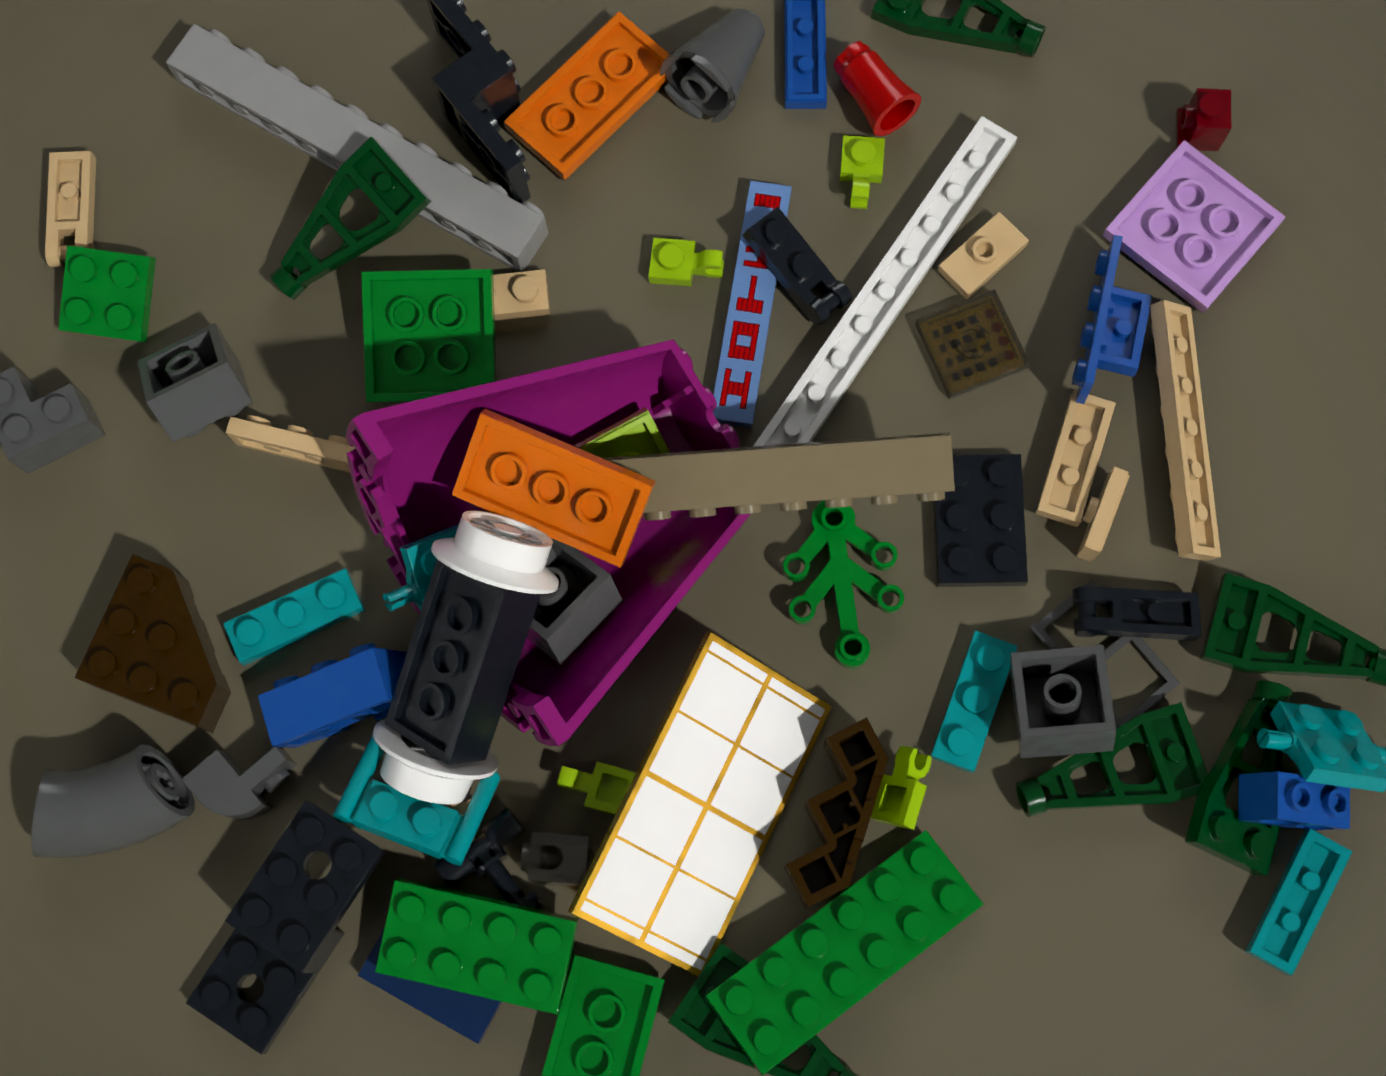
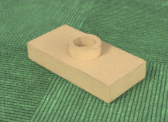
M998 212L939 265L937 271L968 300L1028 245L1029 239L1005 216Z
M1114 466L1105 478L1098 498L1091 496L1082 517V521L1088 523L1076 557L1091 562L1102 552L1130 476L1128 471Z

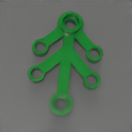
M824 500L815 507L812 514L811 522L814 531L797 552L789 554L784 559L783 573L790 581L798 582L805 579L809 573L810 562L827 542L830 561L806 592L791 601L789 616L796 624L804 625L811 622L815 616L816 607L834 585L841 636L838 637L834 646V657L842 667L856 669L867 661L870 654V643L863 634L859 633L852 584L874 599L878 608L887 614L896 613L900 610L904 603V593L896 585L883 584L848 558L846 541L868 555L873 567L881 571L889 570L895 565L898 552L893 544L878 542L856 526L855 513L851 506L826 508ZM829 513H837L841 516L842 522L837 526H832L827 523L825 517ZM882 549L887 550L891 553L892 560L888 563H881L876 558V552ZM798 560L803 563L805 569L799 574H793L789 571L788 564L791 561ZM887 592L894 593L898 597V604L887 606L882 600V595ZM799 603H805L810 607L811 612L806 617H799L794 613V607ZM856 641L861 647V652L855 656L847 654L844 649L845 643Z

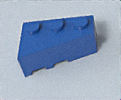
M374 643L364 644L349 651L350 657L339 662L337 660H327L311 667L312 673L301 678L299 676H289L273 683L274 689L258 695L272 747L297 748L350 730L349 725L371 716H375L377 721L386 718L407 652L376 648Z

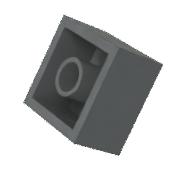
M216 323L137 361L146 403L172 442L183 437L197 435L205 426L223 417H232L240 413L245 406L253 403L241 364Z
M552 539L553 544L545 567L558 578L559 586L553 593L541 594L527 639L558 664L562 665L623 600L608 572L576 548Z
M1104 645L1011 653L1010 677L1020 758L1113 751L1116 725Z

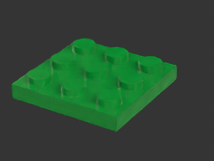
M492 269L361 272L366 402L415 401L497 381L494 277Z

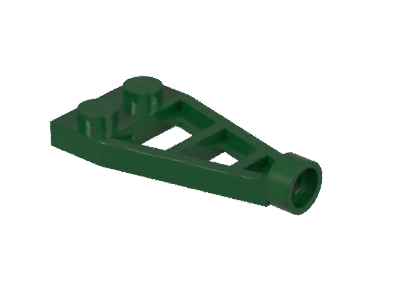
M877 0L871 13V19L909 35L1015 54L1019 52L1031 58L1036 53L1046 26L1024 18L1001 0H960L961 6L957 14L948 19L926 15L922 11L926 0ZM973 6H978L997 17L998 23L994 31L987 33L965 26L964 21ZM1017 33L1022 34L1021 38L1015 36Z
M370 137L340 166L280 262L281 265L270 274V278L285 295L295 300L311 283L402 231L432 201L375 138ZM361 189L378 207L379 214L374 222L360 230L352 231L341 221L340 209L352 191ZM326 224H330L343 238V244L328 257L319 259L311 250V242ZM294 267L299 270L300 276L293 271Z
M1227 572L1222 576L1200 660L1244 673L1361 679L1384 687L1386 686V649L1379 648L1376 644L1271 585ZM1274 613L1295 627L1297 635L1291 651L1286 653L1264 652L1257 647L1256 639L1263 614ZM1311 632H1319L1337 640L1341 644L1338 662L1327 663L1311 660L1306 657L1305 654ZM1369 656L1367 666H1365V658Z
M1265 680L1256 682L1252 699H1248L1195 801L1185 842L1253 875L1262 876L1268 875L1279 826L1238 821V812L1227 807L1225 798L1231 784L1239 774L1282 772V750L1263 748V764L1261 769L1242 761V753L1250 735L1257 736L1262 728L1278 731L1270 713L1279 701L1288 703L1291 701L1293 691L1289 687Z
M1182 702L1138 715L1117 728L1113 751L1075 754L1037 778L1032 777L1016 782V791L1020 805L1027 817L1045 813L1047 810L1166 805L1198 795L1208 777V773ZM1133 743L1143 744L1155 773L1154 780L1148 784L1123 783L1119 780L1113 764L1115 755ZM1098 762L1107 789L1102 792L1078 794L1072 783L1071 773L1088 763ZM1041 785L1049 790V799L1047 801Z
M720 943L668 1023L705 1050L755 1069L705 999V996L749 964L744 958ZM817 1035L805 1043L809 1047L811 1055L802 1069H792L780 1062L766 1073L771 1076H828L832 1072H837L838 1076H859L848 1067L843 1066Z

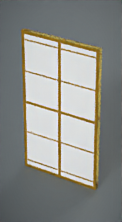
M706 631L568 912L572 913L575 918H582L689 971L693 977H698L723 938L832 706L827 704L825 700H820L724 641L716 633Z

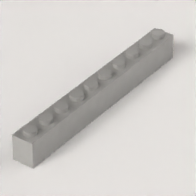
M193 24L166 61L178 83L336 171L370 137L375 138L432 201L417 216L518 272L525 271L549 234L544 213L536 205L528 201L517 202L508 197V193L498 184L487 181L485 184L477 180L460 163L453 161L451 164H448L439 159L435 151L421 142H417L415 145L408 142L391 125L382 123L379 126L368 120L367 115L358 107L352 104H347L346 107L334 101L333 97L325 89L318 85H312L310 88L299 82V78L289 69L283 66H278L277 69L265 63L263 57L256 51L248 47H244L241 50L232 45L231 41L216 29L211 28L207 31Z

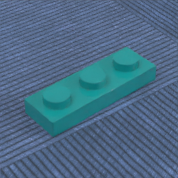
M345 568L223 624L239 663L245 666L366 610L351 575Z
M975 630L930 755L932 759L971 774L974 773L1010 670L1011 653L1016 652L1017 645Z
M1311 828L1304 830L1245 952L1281 973L1292 976L1353 851Z

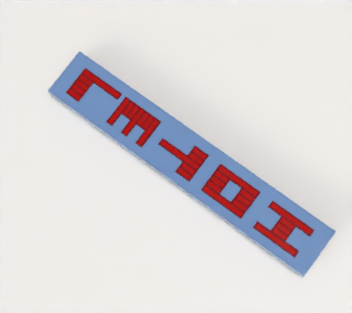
M750 180L714 389L717 406L713 413L720 424L751 429L753 427L777 278L742 235L748 228L777 207L787 217L792 186Z

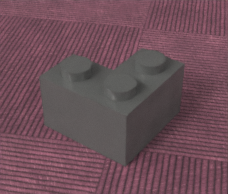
M14 366L0 373V443L7 459L27 474L106 435L90 400L72 383L40 398L34 383Z

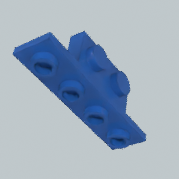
M1114 234L1108 250L1100 249L1094 274L1101 276L1099 286H1092L1087 303V310L1093 312L1092 322H1085L1079 347L1086 348L1084 360L1078 358L1072 377V384L1079 386L1076 403H1085L1094 384L1097 368L1131 377L1135 376L1139 368L1152 295L1113 286L1123 236Z

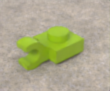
M843 135L840 181H852L850 208L867 209L870 183L881 184L885 138Z
M653 238L648 276L649 282L653 284L692 287L693 275L722 278L724 260H722L723 251L703 250L696 253L695 241Z
M901 745L898 748L892 776L883 775L871 819L880 823L914 830L927 788L926 785L918 782V780L928 773L931 766V756L917 753L918 749Z
M596 762L593 774L562 766L557 784L566 789L587 793L584 807L620 817L640 777V773L601 762Z

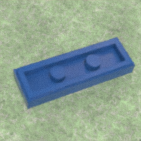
M784 0L785 109H826L825 0Z

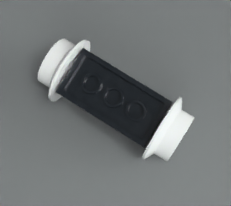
M466 511L462 514L455 537L442 538L433 542L431 551L437 558L423 605L387 717L379 721L373 730L375 742L386 752L380 769L381 777L397 791L430 803L458 804L468 799L474 780L490 777L496 772L499 761L495 753L490 749L540 596L541 594L555 592L559 586L558 578L545 567L553 541L542 531L506 516L484 511Z

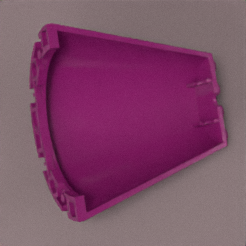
M674 339L364 412L351 420L346 432L348 443L351 447H355L354 450L347 453V460L356 494L373 535L381 533L385 539L383 541L386 548L389 546L394 554L386 561L401 587L407 585L406 566L399 547L459 524L462 514L466 511L490 512L452 496L479 415L484 409L493 411L573 446L646 407L670 453L741 447L739 446L740 440L736 431L728 424L721 425L715 418L713 410L716 409L717 403L714 395L707 387L701 384L693 371V363L690 356L684 349L679 348ZM734 507L716 508V515L689 517V510L671 511V518L644 520L643 513L621 568L580 551L611 575L623 602L562 665L558 664L526 638L501 716L522 733L532 728L534 730L532 732L533 736L542 744L560 746L567 741L751 514H734ZM411 602L413 608L419 615V608L413 602Z

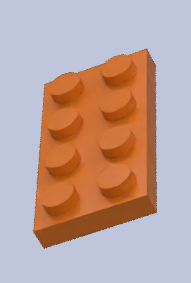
M619 11L504 120L505 129L565 181L667 82L665 73L660 76V68L669 53Z
M484 409L479 415L452 496L494 514L526 523L542 531L552 539L621 568L656 481L493 411Z

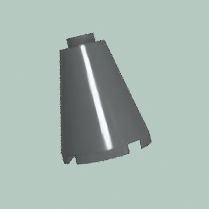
M734 9L666 57L660 68V76L665 73L668 83L664 88L679 108L697 119H700L703 114L714 117L711 122L716 123L729 116L735 107L765 36V30L758 15L750 10Z

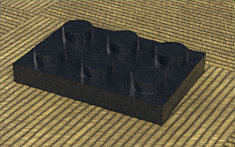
M1021 454L953 455L955 491L945 492L944 500L933 501L937 587L1026 586L1028 583Z

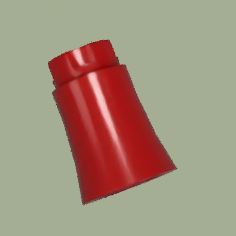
M861 41L854 42L836 57L833 64L834 70L840 76L843 86L858 104L876 136L891 134L906 124L917 112L921 104V96L903 82L883 61L879 54L871 50L866 44H863Z

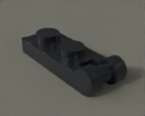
M779 207L748 228L742 235L809 320L815 325H821L830 318V311L834 308H843L852 300L848 287L843 282L836 280ZM818 286L824 295L821 298L815 297L810 290Z
M1092 586L1078 587L1072 590L1073 605L1078 608V618L1074 619V634L1076 636L1094 637L1102 635L1195 641L1201 637L1198 593ZM1097 605L1107 606V617H1096Z

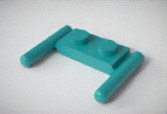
M372 735L333 813V817L343 823H352L355 827L438 859L442 857L454 865L461 866L499 784V773L495 772L490 777L480 779L463 816L454 809L410 797L397 791L390 785L374 779L370 781L385 752L377 745Z

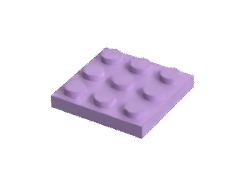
M1184 140L1110 223L1102 236L1110 242L1114 234L1123 236L1121 251L1204 314L1279 227L1286 216Z

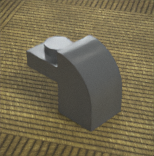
M275 746L248 770L243 772L229 754L216 749L181 780L196 799L210 811L233 819L246 820L262 816L273 809L262 794L266 791L273 793L281 788L291 777L289 771L297 764L286 751Z

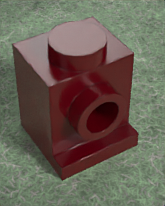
M1197 88L1190 103L1184 104L1183 108L1178 107L1176 111V149L1185 140L1197 150L1219 151L1232 129L1231 90Z

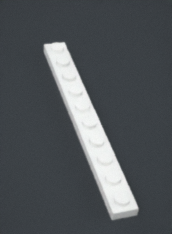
M981 116L753 447L812 442L1016 143L1017 136Z

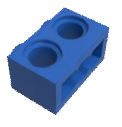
M1280 771L1239 774L1238 821L1301 830L1309 828L1315 831L1350 829V788L1306 782L1302 775Z

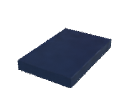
M383 929L357 976L473 1042L480 1044L502 1002L375 972L384 933Z

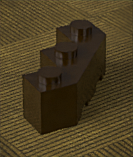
M867 717L827 737L823 744L842 783L806 800L804 807L824 845L787 863L784 867L805 909L850 886L858 855L889 759Z

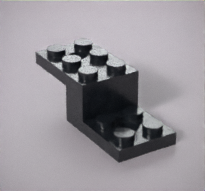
M427 0L436 32L459 58L432 77L444 117L498 184L508 193V196L519 203L527 201L531 198L527 181L530 180V175L522 164L526 161V158L512 139L506 142L498 133L501 130L499 125L520 106L518 93L521 91V88L513 76L516 67L503 49L497 52L489 43L491 37L484 25L478 19L472 22L465 14L467 9L462 0Z
M305 800L225 919V922L233 926L235 930L186 1004L259 1054H266L345 934L336 927L386 851L315 804ZM325 852L331 859L330 872L322 879H314L309 874L308 862L314 854ZM252 974L259 976L264 984L262 996L254 1002L246 1000L241 992L243 981Z

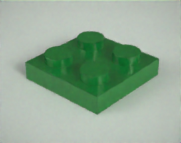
M67 245L58 330L147 342L156 258Z

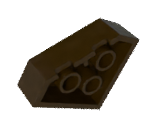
M132 554L75 678L93 687L210 733L214 732L231 694L227 680L222 674L214 654L215 649L205 623L197 610L188 580L173 569Z

